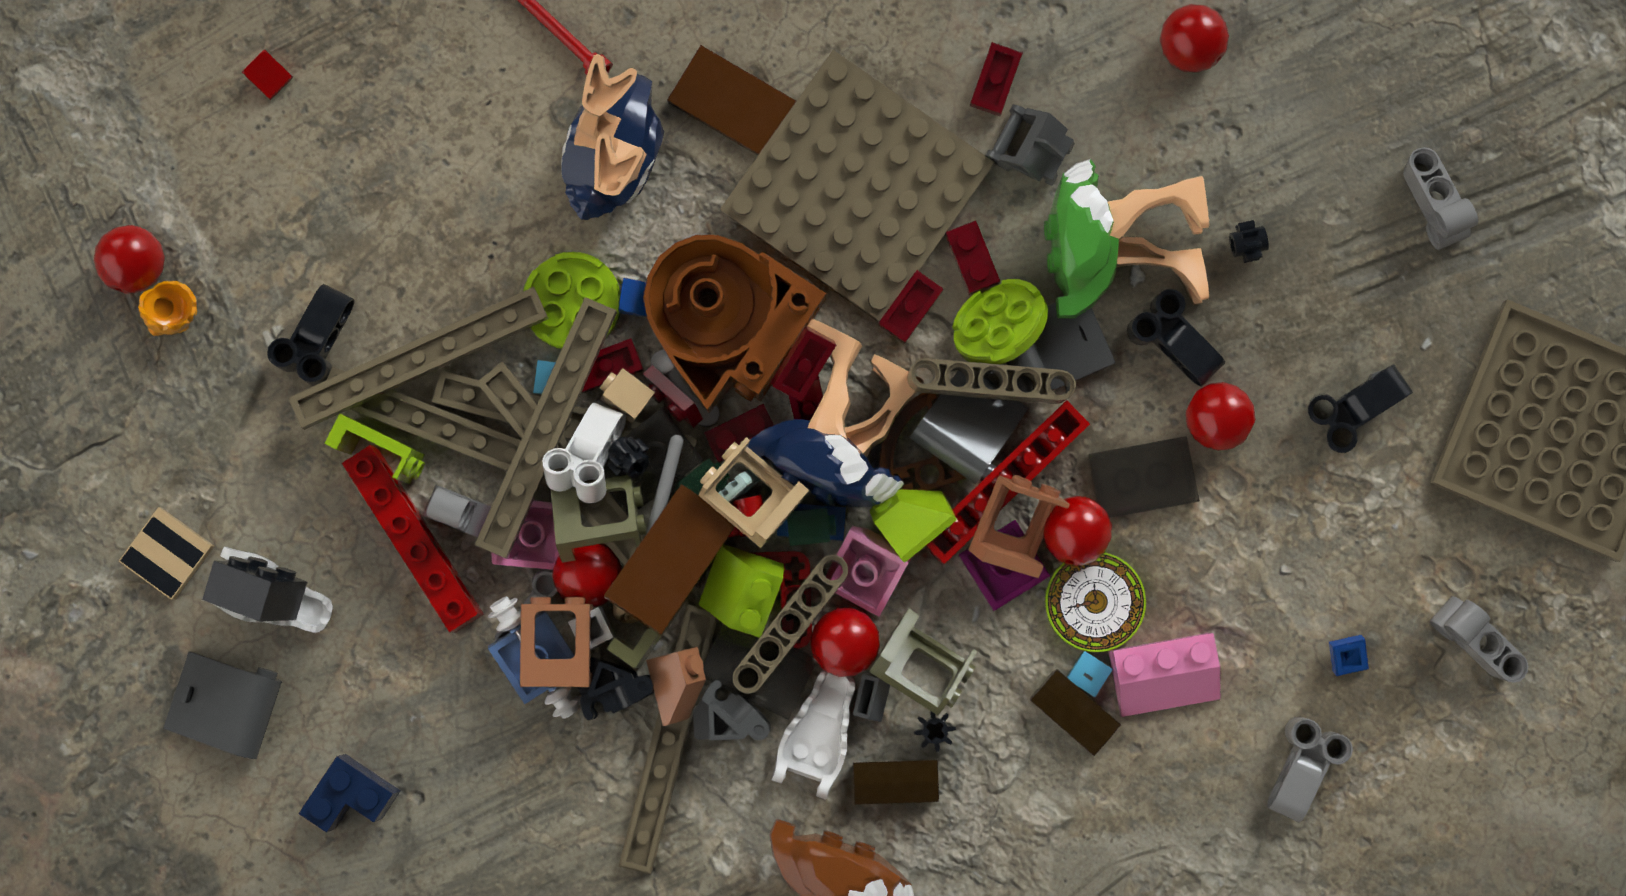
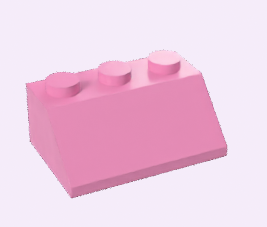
M1214 633L1192 635L1108 651L1121 717L1220 699V664Z

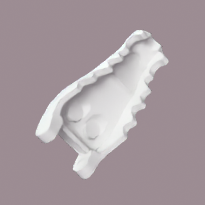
M225 546L220 555L226 560H229V556L246 560L249 556L257 557L268 561L267 567L275 570L276 567H279L271 560L258 554L235 550ZM306 587L296 620L263 622L280 626H294L308 632L317 633L322 631L329 622L333 605L329 598ZM217 606L224 612L240 620L247 622H259L254 619L243 616L241 614Z
M824 670L819 673L811 694L804 701L798 714L788 725L782 736L777 751L772 781L782 784L786 777V770L819 781L820 785L817 787L816 796L827 799L829 791L841 771L847 752L849 707L855 690V680L852 677H837Z

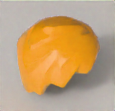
M179 281L160 282L154 288L143 292L139 298L138 308L140 317L144 320L145 325L153 336L163 334L174 335L186 331L198 312L195 295L187 285Z

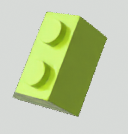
M723 544L713 561L699 600V605L727 627L760 638L783 580L784 564Z

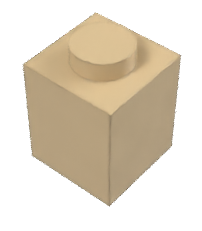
M622 368L617 376L611 372L603 382L600 389L604 393L600 400L611 409L626 414V420L632 424L655 392Z

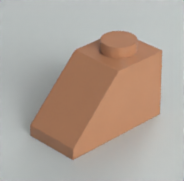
M698 647L646 660L650 677L653 681V689L663 726L689 719L706 681L703 661Z

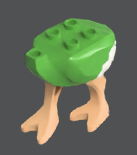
M1091 159L1076 163L1062 174L1050 214L1048 215V221H1044L1045 240H1051V253L1047 254L1048 272L1054 273L1055 283L1064 294V296L1057 297L1055 300L1057 318H1076L1092 308L1113 282L1116 268L1121 266L1152 265L1171 268L1180 277L1193 305L1202 304V300L1209 299V287L1201 248L1168 251L1158 248L1142 237H1124L1132 224L1144 212L1171 203L1181 208L1193 235L1202 234L1203 228H1209V214L1203 176L1185 179L1159 189L1133 190L1123 199L1107 202L1096 188L1099 175L1094 172L1096 166Z

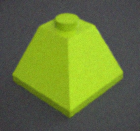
M899 489L894 496L885 500L880 505L873 506L869 510L873 522L904 563L957 520L942 491Z

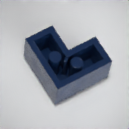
M347 754L336 756L300 810L299 815L326 833L337 828L350 807L372 822H377L383 819L401 790Z

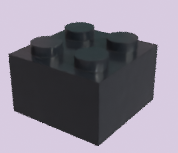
M229 556L228 561L214 560L202 600L259 622L296 620L307 581L296 578L297 572L291 569L276 567L275 570L267 567L268 561L261 558L249 556L246 560Z

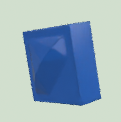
M1362 635L1329 642L1332 671L1336 676L1369 669L1366 641Z

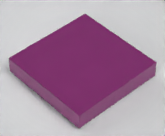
M1016 520L997 530L1015 537H1023L1025 535ZM968 549L958 554L992 611L997 610L1050 577L1045 566L1039 578L983 562ZM1036 553L1034 559L1043 565L1042 561Z

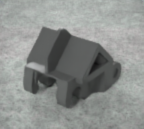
M1013 104L1010 109L1011 116L993 149L988 150L985 156L1008 172L1015 169L1039 182L1043 177L1046 180L1045 182L1052 186L1058 177L1057 170L1065 155L1070 154L1075 145L1074 139L1065 135L1068 129L1052 114L1030 108L1025 109ZM1022 121L1032 125L1017 155L1014 157L1005 155Z
M718 679L711 683L701 699L702 701L693 710L694 736L696 739H710V741L744 739L749 734L755 740H763L768 736L771 724L754 704L742 693L737 694L735 692L730 693L726 700H721L717 695V691L723 686V681Z

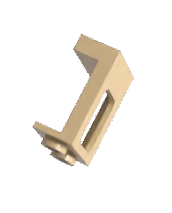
M746 437L740 445L734 442L721 457L725 462L718 470L712 466L700 480L703 486L698 496L762 548L803 501L809 489L800 482L793 486L789 481L781 478L782 476L747 447L750 440ZM736 464L744 465L772 490L771 496L751 517L742 514L716 491L717 484Z

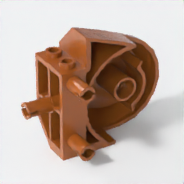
M694 235L673 244L657 258L648 274L643 298L647 319L653 332L683 379L710 413L733 384H735L733 386L735 392L751 402L753 398H756L760 402L772 386V379L804 327L808 326L811 319L816 318L826 300V293L764 252L757 254L742 243L719 235ZM706 292H712L717 295V301L711 307H704L699 303L700 297Z

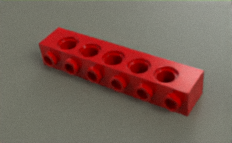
M1066 400L952 509L957 520L928 543L925 548L941 565H944L975 535L999 476L1012 479L1013 475H1018L1032 481L1090 423ZM1009 490L1001 509L1004 506H1006L1018 494V492Z
M369 445L342 462L343 467L449 633H457L483 616V611L399 480L393 478L394 472L380 450Z

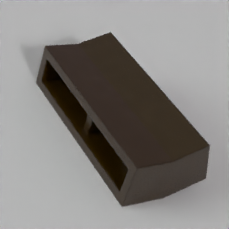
M1058 669L1052 671L1030 697L1031 702L1093 756L1098 753L1121 726L1118 721Z
M938 760L853 763L854 805L939 802Z

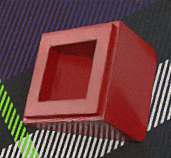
M263 50L242 71L270 100L293 78L266 50Z

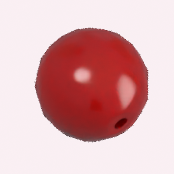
M1189 4L1176 9L1164 22L1160 36L1163 55L1169 63L1183 72L1199 73L1214 67L1226 53L1229 40L1226 22L1221 15L1206 5Z
M126 225L113 228L101 237L95 247L94 264L97 275L106 286L118 292L133 294L146 291L157 283L163 273L165 256L162 245L151 232L141 227Z
M1225 382L1210 383L1197 390L1185 413L1187 428L1193 438L1204 447L1217 451L1230 450L1244 443L1256 420L1254 405L1249 396L1236 385Z
M1083 496L1065 498L1064 500L1070 504L1069 507L1064 508L1056 505L1046 519L1043 534L1046 547L1062 563L1073 566L1092 563L1105 553L1111 541L1112 523L1106 510L1093 499Z
M601 543L574 548L575 560L562 562L560 556H558L553 566V582L563 599L565 597L585 598V604H592L593 608L608 602L604 595L622 570L620 560L610 547Z
M837 608L826 613L815 624L810 637L811 652L816 662L825 672L837 677H853L864 672L876 660L880 649L877 627L868 615L853 608Z

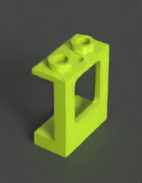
M339 413L324 444L352 455L360 437L402 457L393 478L408 484L411 483L412 479L417 480L425 466V462L422 461L425 454Z

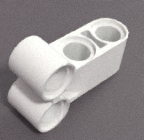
M592 403L565 449H551L544 455L542 462L548 487L560 492L566 491L573 486L576 487L577 496L583 502L596 503L602 500L607 491L603 467L608 460L607 456L609 455L608 450L610 446L620 438L624 430L626 414L597 403ZM557 468H564L562 471H554ZM587 480H596L593 483H584Z

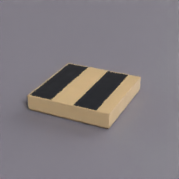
M158 507L119 559V562L169 599L175 600L214 548V545L169 512Z

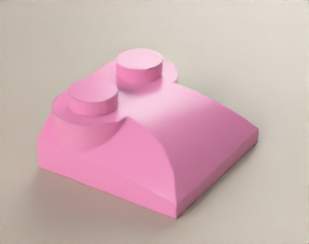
M533 501L508 559L491 552L492 564L553 570L559 553L555 543L552 502Z
M852 526L837 553L847 563L848 575L836 594L880 617L911 558L904 563L886 538L867 528ZM832 562L825 577L829 580L840 578L843 573L840 564Z

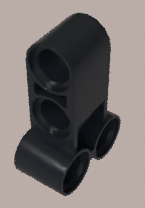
M322 284L314 294L291 338H277L271 342L267 350L269 361L286 372L297 370L299 377L312 386L326 381L332 368L331 363L326 360V357L353 309L354 299L326 284ZM291 347L293 351L292 358L287 362L281 363L279 359L280 352L285 348ZM320 362L322 365L321 373L315 378H310L308 375L309 367L314 363Z
M1174 289L1164 290L1152 300L1150 305L1151 313H1141L1130 321L1127 327V335L1131 342L1136 345L1142 346L1153 342L1192 382L1202 387L1225 364V360L1181 315L1186 305L1183 295ZM1162 298H1169L1175 304L1173 314L1163 312L1160 306ZM1139 321H1146L1150 324L1152 329L1150 337H1143L1138 333L1137 323Z
M1393 364L1337 400L1328 394L1314 396L1308 404V414L1315 423L1330 425L1327 431L1329 447L1338 453H1346L1351 451L1357 444V428L1412 394L1413 391ZM1320 400H1327L1333 406V412L1327 418H1319L1313 412L1314 405ZM1339 428L1348 429L1352 434L1350 443L1345 446H1338L1332 440L1334 431Z

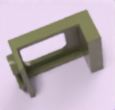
M623 475L605 479L606 493L619 490L626 492L629 514L627 520L593 527H584L582 525L580 499L577 496L576 487L572 486L570 489L560 492L550 488L555 543L562 562L575 560L574 548L631 538H634L636 546H639L642 542L641 535H646L647 530L644 515H638V507L643 506L640 486L634 487L631 477ZM594 480V481H588V482H584V483H593V482H595L596 480Z
M648 627L635 647L620 637L614 638L607 650L633 668H640L663 634L659 635Z
M908 608L869 672L936 715H939L946 705L952 708L959 698L962 690L957 687L960 681L965 684L972 675L975 666L971 662L977 651L973 649L966 659L962 658L913 627L920 615ZM913 651H920L951 671L952 678L941 697H934L903 677L902 669Z

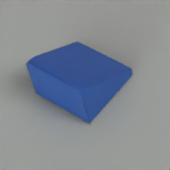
M623 278L619 302V312L621 314L647 317L643 298L646 282Z

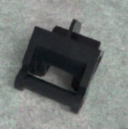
M590 657V673H593L590 687H578L582 695L579 697L582 713L586 720L589 721L597 718L599 715L595 709L597 701L603 704L605 712L612 711L613 714L654 693V685L650 675L638 676L636 671Z

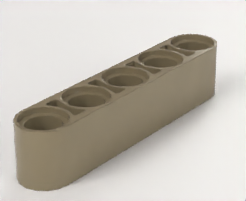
M928 358L915 362L907 376L910 387L920 393L1059 404L1066 401L1073 395L1076 389V381L1073 375L1064 370ZM924 367L930 370L933 376L932 382L929 384L920 383L915 375L917 369ZM955 370L961 371L966 377V384L962 387L954 386L949 380L950 372ZM992 373L998 377V389L991 390L984 385L983 377L985 374ZM1019 376H1026L1032 381L1033 388L1031 392L1025 393L1018 388L1017 379ZM1052 379H1060L1066 385L1064 395H1056L1051 390L1050 384Z
M828 555L817 564L737 666L733 673V683L739 691L751 694L757 692L765 684L841 587L848 575V566L842 557ZM829 562H836L842 567L843 573L840 578L829 580L823 574L824 566ZM814 588L821 593L822 600L820 604L815 607H808L803 603L802 595L807 589ZM788 615L798 617L801 622L800 629L794 634H787L781 628L783 618ZM766 642H774L779 647V655L773 661H766L761 657L760 648ZM744 669H754L758 674V682L752 688H745L740 684L739 675Z

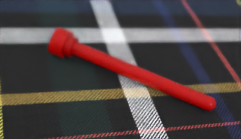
M517 0L583 62V68L586 69L585 74L587 75L591 61L597 53H591L536 0ZM600 54L604 57L606 71L609 73L613 63L603 54Z

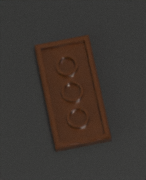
M700 45L667 99V102L752 153L759 155L796 103V100Z
M681 484L605 593L604 598L659 635H662L735 526L700 496Z

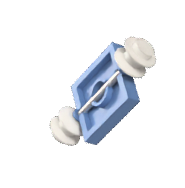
M505 596L490 606L492 612L488 615V618L497 617L500 622L496 628L497 631L510 632L490 644L488 650L524 704L548 690L549 693L544 703L545 705L553 704L556 709L552 714L553 717L561 716L563 719L570 717L580 708L578 703L581 696L573 697L570 692L573 687H520L521 611H517L514 607L518 600L517 598L509 600ZM542 611L536 615V657L539 659L573 658L575 656L548 613Z

